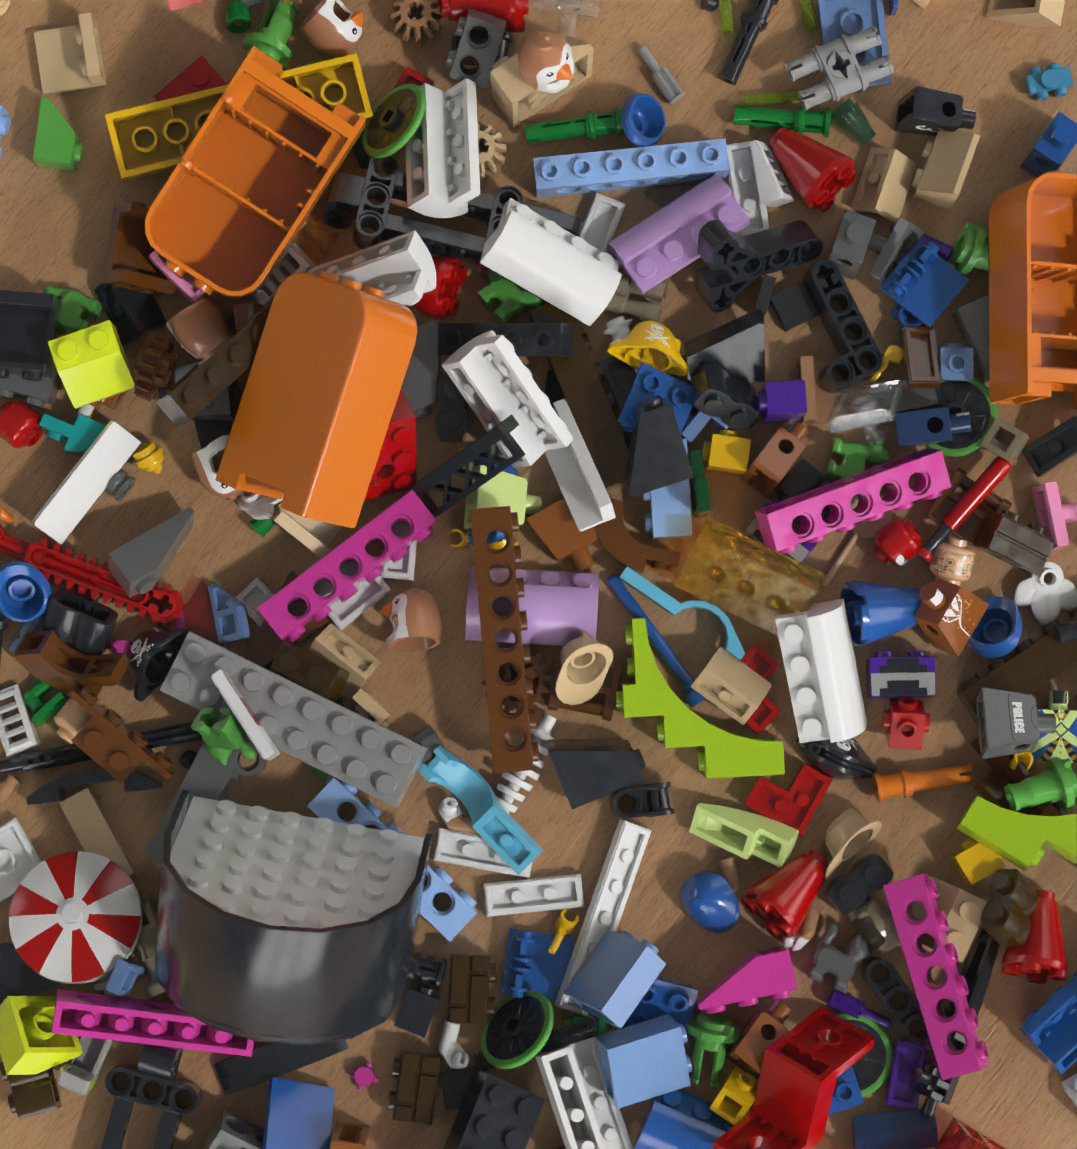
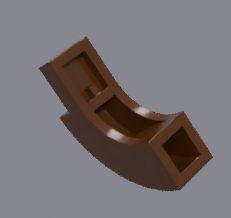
M610 499L616 518L594 526L598 541L604 551L619 565L625 568L629 567L641 574L644 572L646 562L652 563L651 568L670 572L671 567L677 568L681 552L647 546L636 541L628 533L624 525V501Z
M53 630L28 632L14 654V657L26 670L44 683L67 693H70L76 685L81 689L87 687L96 696L99 695L103 686L118 685L130 663L124 653L88 655L78 652L62 642Z

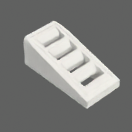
M758 140L750 141L759 203L770 207H778L795 202L783 172L772 155V149L769 148L767 143Z
M291 243L272 274L282 283L287 278L279 269L282 265L291 275L297 272L308 273L309 269L317 266L299 245ZM291 257L300 264L298 269L289 260ZM270 277L265 285L273 294L269 297L261 288L256 294L252 295L262 305L273 297L279 288Z
M19 684L0 691V701L11 696L15 698V702L0 707V739L7 756H13L41 745ZM18 708L19 714L4 719L3 713ZM22 720L23 726L8 731L7 725ZM26 732L27 738L13 743L11 737Z

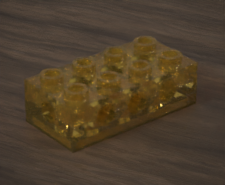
M706 518L674 586L778 636L775 622L776 616L809 611L818 594L825 574L791 557L765 548L764 544L712 519Z

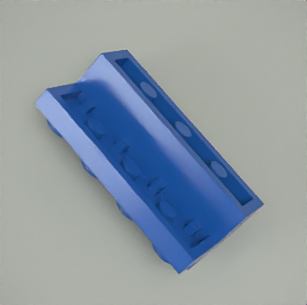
M1077 970L1073 974V979L1064 987L1061 986L1055 989L1050 995L1049 1001L1042 1008L1033 1010L1026 1017L1025 1023L1019 1028L1031 1044L1061 1075L1077 1061Z
M678 1089L653 1097L648 1114L640 1126L633 1149H712L714 1141L734 1125L710 1110L709 1108L712 1103Z

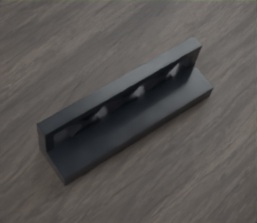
M511 414L427 474L410 489L416 493L435 518L525 455L524 451L510 434L520 424ZM502 440L512 454L508 459L495 456L496 443ZM474 458L487 461V474L473 471ZM452 474L465 477L464 490L451 487ZM429 490L443 492V505L440 507L436 506L427 494Z

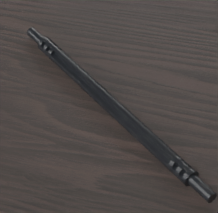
M339 697L335 703L344 707L343 698ZM193 722L139 732L148 740L147 746L150 749L203 739L198 731L192 730L191 725ZM73 744L22 753L21 757L0 761V774L24 770L26 773L93 759L77 745Z

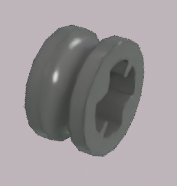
M123 469L111 479L105 489L106 493H113L115 495L114 499L118 502L129 493L136 482L134 477L128 478L126 476L127 472Z

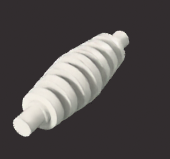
M546 713L539 726H536L537 729H530V732L534 735L531 742H538L539 753L548 756V749L542 746L545 741L554 739L550 736V731L557 719ZM543 761L533 762L534 765L543 769L545 764ZM532 770L517 771L513 775L508 772L502 773L501 777L509 780L507 787L500 783L497 785L496 789L503 792L501 798L496 796L499 805L508 814L510 811L515 813L518 807L512 805L514 799L523 802L526 798L518 793L520 788L522 787L529 792L533 788L532 785L524 780L527 776L538 780L539 774Z

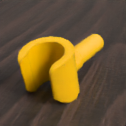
M896 345L888 346L883 354L882 366L868 381L876 384L887 369L889 362L899 365L903 358L902 347Z
M563 909L555 923L557 932L548 949L549 953L555 954L563 938L573 932L579 922V915L576 916L573 922L568 921L564 917L567 909Z

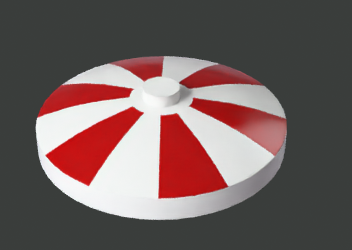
M81 851L55 855L34 867L19 884L13 896L9 912L10 935L20 957L41 976L63 984L89 983L112 973L118 958L126 961L134 950L143 922L140 895L127 873L119 865L104 856Z

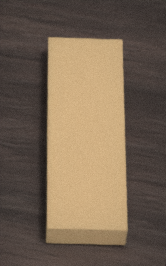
M89 787L59 803L85 852L95 853L110 859L119 865L128 876L136 873Z

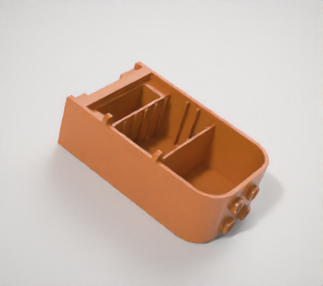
M255 46L250 50L185 154L178 162L176 168L149 208L145 219V234L150 245L167 260L164 264L166 268L180 277H183L185 273L195 278L192 284L208 295H211L214 290L218 294L230 299H245L256 294L264 286L366 126L365 118L338 102L331 112L280 79L283 75L282 65Z
M1064 171L1046 172L1004 190L996 196L991 204L989 213L990 404L1020 405L1051 397V392L1073 393V409H1077V175L1066 174Z
M320 270L319 276L297 272L287 277L280 284L273 298L215 481L234 489L282 499L280 508L299 516L355 528L415 346L417 336L416 319L411 310L403 304L383 298L385 291L367 285L364 291H361V283L343 278L340 284L338 283L340 276Z

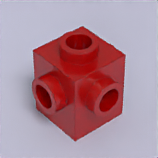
M905 696L899 699H890L889 709L883 710L882 730H886L888 748L921 750L923 732L928 733L930 728V713H925L923 702L913 697Z

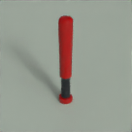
M998 456L989 464L953 509L945 516L937 531L933 533L923 546H919L916 552L921 559L927 563L933 559L932 554L939 544L943 543V540L951 532H955L966 518L1010 472L1011 464L1009 461Z

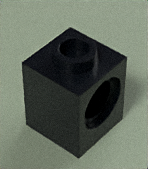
M419 983L416 988L410 986L394 1026L425 1038L440 1001L439 997L434 996L436 990Z

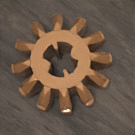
M401 0L402 2H392L391 5L395 12L390 13L389 18L390 21L395 23L393 26L394 32H403L404 41L407 42L414 35L416 43L420 44L422 40L421 35L425 34L429 40H432L433 33L431 29L441 30L442 26L438 21L441 19L439 9H437L439 7V0ZM417 11L419 15L421 12L422 19L416 20V17H414L412 20L411 13Z

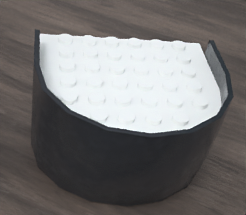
M182 789L164 833L155 940V978L174 1004L213 1029L263 1043L309 1046L347 1040L384 1023L405 991L414 951L432 834H425V838L400 834L389 829L378 830L367 828L361 824H345L334 822L328 818H312L301 816L295 812L284 813L268 810L262 806L251 807L235 804L229 800L218 801L193 796L187 811L189 790Z

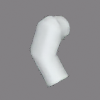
M445 1020L438 1046L439 1053L451 1068L463 1069L469 1063V1056L457 1042L461 1024Z

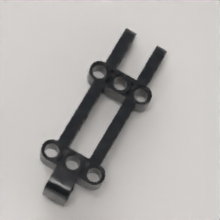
M392 156L384 158L373 157L369 163L366 178L349 173L334 174L323 216V222L326 225L341 230L350 228L353 218L356 219L352 239L354 244L362 250L379 244L381 240L387 241L416 230L430 253L452 256L458 260L477 264L480 276L489 282L500 281L504 277L480 263L485 242L499 226L503 211L501 203H506L512 198L520 204L528 206L532 211L544 218L554 221L558 226L578 237L581 235L583 225L581 219L576 216L523 203L521 191L514 186L508 185L499 188L495 195L480 192V195L468 202V212L460 215L487 222L484 238L388 214L391 198L407 202L406 173L398 171V164ZM383 171L388 176L381 177L377 175L375 172ZM376 199L382 204L374 205L368 200ZM362 228H371L375 231V233H366L362 230Z
M144 1044L138 1066L121 1064L108 1072L105 1078V1086L108 1092L116 1096L101 1149H122L135 1102L163 1110L153 1149H173L182 1114L191 1113L202 1101V1091L196 1083L176 1077L182 1057V1048ZM117 1072H124L129 1076L130 1085L128 1088L124 1089L117 1086L115 1083ZM148 1081H156L161 1085L162 1093L159 1097H152L147 1093L146 1085ZM186 1089L193 1094L194 1100L192 1105L184 1106L179 1102V1090Z

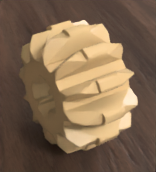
M478 123V148L480 145L485 146V152L479 154L480 178H485L486 168L495 174L497 172L495 163L504 164L505 157L500 153L507 151V146L504 143H499L502 139L501 132L491 135L492 125L490 124L485 127L484 131H480Z

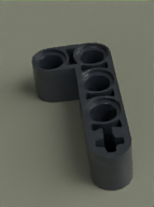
M828 259L818 260L805 273L803 283L839 355L838 358L831 361L821 370L818 379L824 391L834 394L872 376L882 366L883 357L836 264ZM817 275H818V276H824L825 279H824V278L818 279ZM830 300H835L840 304L841 312L832 309ZM844 328H848L855 333V341L845 336ZM859 357H864L869 361L870 369H865L860 365ZM832 369L840 372L843 378L842 382H837L832 378Z

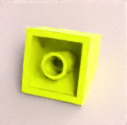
M110 320L48 341L58 374L75 409L134 388L135 381L116 327Z
M7 996L0 1005V1054L7 1075L38 1074L79 1057L83 1053L78 1036L52 1033L56 996Z

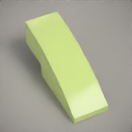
M699 803L696 806L689 832L746 860L752 854L781 868L792 855L799 830L747 811Z

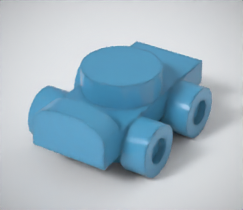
M1060 63L1050 64L1048 70L1044 72L1042 67L1032 68L1029 70L1030 75L1025 76L1029 96L1035 95L1036 101L1048 99L1049 91H1054L1055 97L1067 95L1066 88L1073 86L1070 68H1061Z

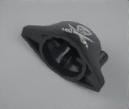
M158 623L154 626L153 630L142 632L133 639L127 651V658L130 661L128 668L133 677L134 698L143 702L165 681L189 633L188 630L180 628L171 632L163 624Z
M799 737L795 741L814 768L831 779L872 778V774L876 772L877 767L854 738L831 743L830 739L800 743Z

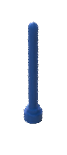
M610 575L607 579L609 587L632 618H645L649 641L685 688L683 690L686 695L684 699L691 708L695 707L706 699L691 688L695 680L617 575Z

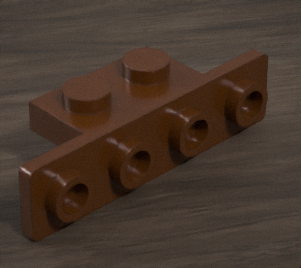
M76 685L68 695L93 716L71 741L122 784L142 760L148 763L166 780L173 776L175 772L171 767L173 762L164 753L152 751L147 746L148 740L136 730L130 732L122 725L124 720L118 713L110 708L106 711L97 703L98 697L87 687L81 689Z
M978 736L971 742V745L981 755ZM1013 754L984 759L992 768L974 788L985 800L1001 808L1011 810L1005 797L1004 787L1010 783L1012 785L1019 783L1026 778L1033 777V775L1029 771L1025 772L1026 766L1019 761L1015 770L1010 768V763L1014 757ZM1057 802L1052 804L1045 803L1032 808H1022L1017 811L1026 815L1052 817L1070 815Z

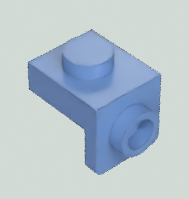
M959 343L944 344V347L938 350L941 380H972L973 348H963V344Z
M701 411L697 415L691 412L686 420L681 436L682 439L687 438V445L689 446L708 421L719 430H727L729 426L720 417L709 416Z

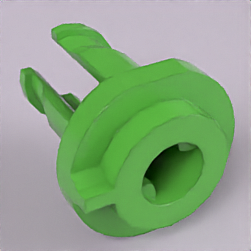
M270 0V8L264 14L257 32L246 33L241 45L246 51V55L255 46L280 63L283 68L287 69L292 52L286 46V43L293 29L295 15L299 14L300 8L293 1L285 3L284 0H279L277 4L276 0Z
M965 222L954 244L952 260L955 261V269L960 273L968 274L973 267L989 272V238H986V227L981 224Z
M1058 757L1048 759L1046 771L1026 778L1019 783L1007 784L1004 787V792L1009 808L1017 812L1022 808H1032L1045 803L1052 804L1055 802L1063 810L1073 808L1075 798H1077V778L1071 767V760Z
M706 1012L699 1013L696 1018L688 1020L686 1029L688 1034L695 1037L691 1059L693 1068L689 1074V1079L694 1084L699 1083L704 1050L713 1051L715 1055L710 1086L717 1087L721 1084L719 1076L724 1066L727 1044L738 1041L740 1030L733 1024L732 1019L718 1013L706 1014Z

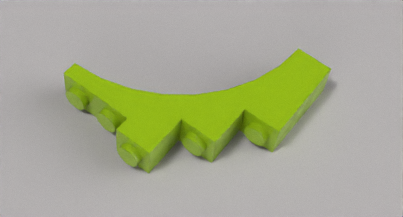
M631 618V625H625L626 645L632 644L633 657L627 658L628 677H634V683H621L622 691H616L617 711L623 710L624 718L662 716V721L656 722L657 740L663 741L665 748L703 746V751L697 752L698 771H704L706 779L785 774L784 747L781 739L752 738L724 730L704 720L677 697L657 667L649 645L645 618Z
M977 796L971 802L956 829L1022 870L1027 869L1031 864L1035 867L1037 866L1046 849L1041 847L1042 845L1050 848L1070 862L1077 863V814L1053 817L1026 815L1001 808Z

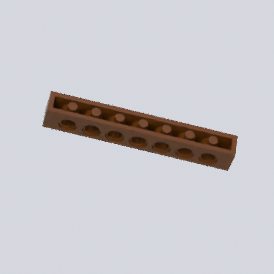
M511 506L470 509L493 772L506 773L533 770V762L539 761L538 742H531L530 729H537L535 709H528L527 696H534L532 676H525V663H531L529 643L523 644L522 631L528 630L526 610L520 611L519 598L525 597L523 578H517L516 565L522 564L521 546L514 545L513 532H519L518 513L511 512ZM495 530L503 532L506 536V544L499 550L492 549L487 543L488 535ZM498 563L504 564L509 570L508 579L501 583L495 582L490 576L492 566ZM503 596L511 601L512 610L510 613L499 615L494 611L493 602L496 598ZM504 629L510 630L515 636L514 644L508 648H503L496 642L497 633ZM507 662L513 663L518 669L517 677L510 681L504 680L499 675V667ZM512 695L520 700L521 707L517 712L508 713L503 709L502 700L506 696ZM516 728L523 733L524 740L521 744L512 746L506 742L505 733L509 729Z

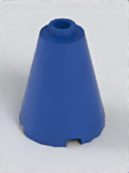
M850 581L845 583L848 588H842L840 599H844L852 645L855 647L863 646L919 625L915 619V614L923 602L919 597L921 589Z

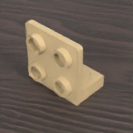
M91 13L78 14L80 25L36 31L34 33L42 91L45 95L107 85L98 25Z

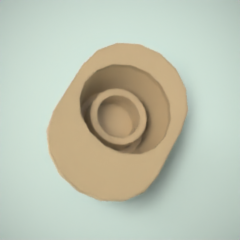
M581 632L578 638L568 642L562 648L560 654L561 670L555 686L558 699L565 704L576 705L582 704L595 696L603 685L614 657L612 649L606 644L597 642L586 632Z
M849 808L830 824L825 839L826 846L833 859L826 870L825 877L827 880L837 878L848 868L863 847L881 830V821L869 822L854 809Z

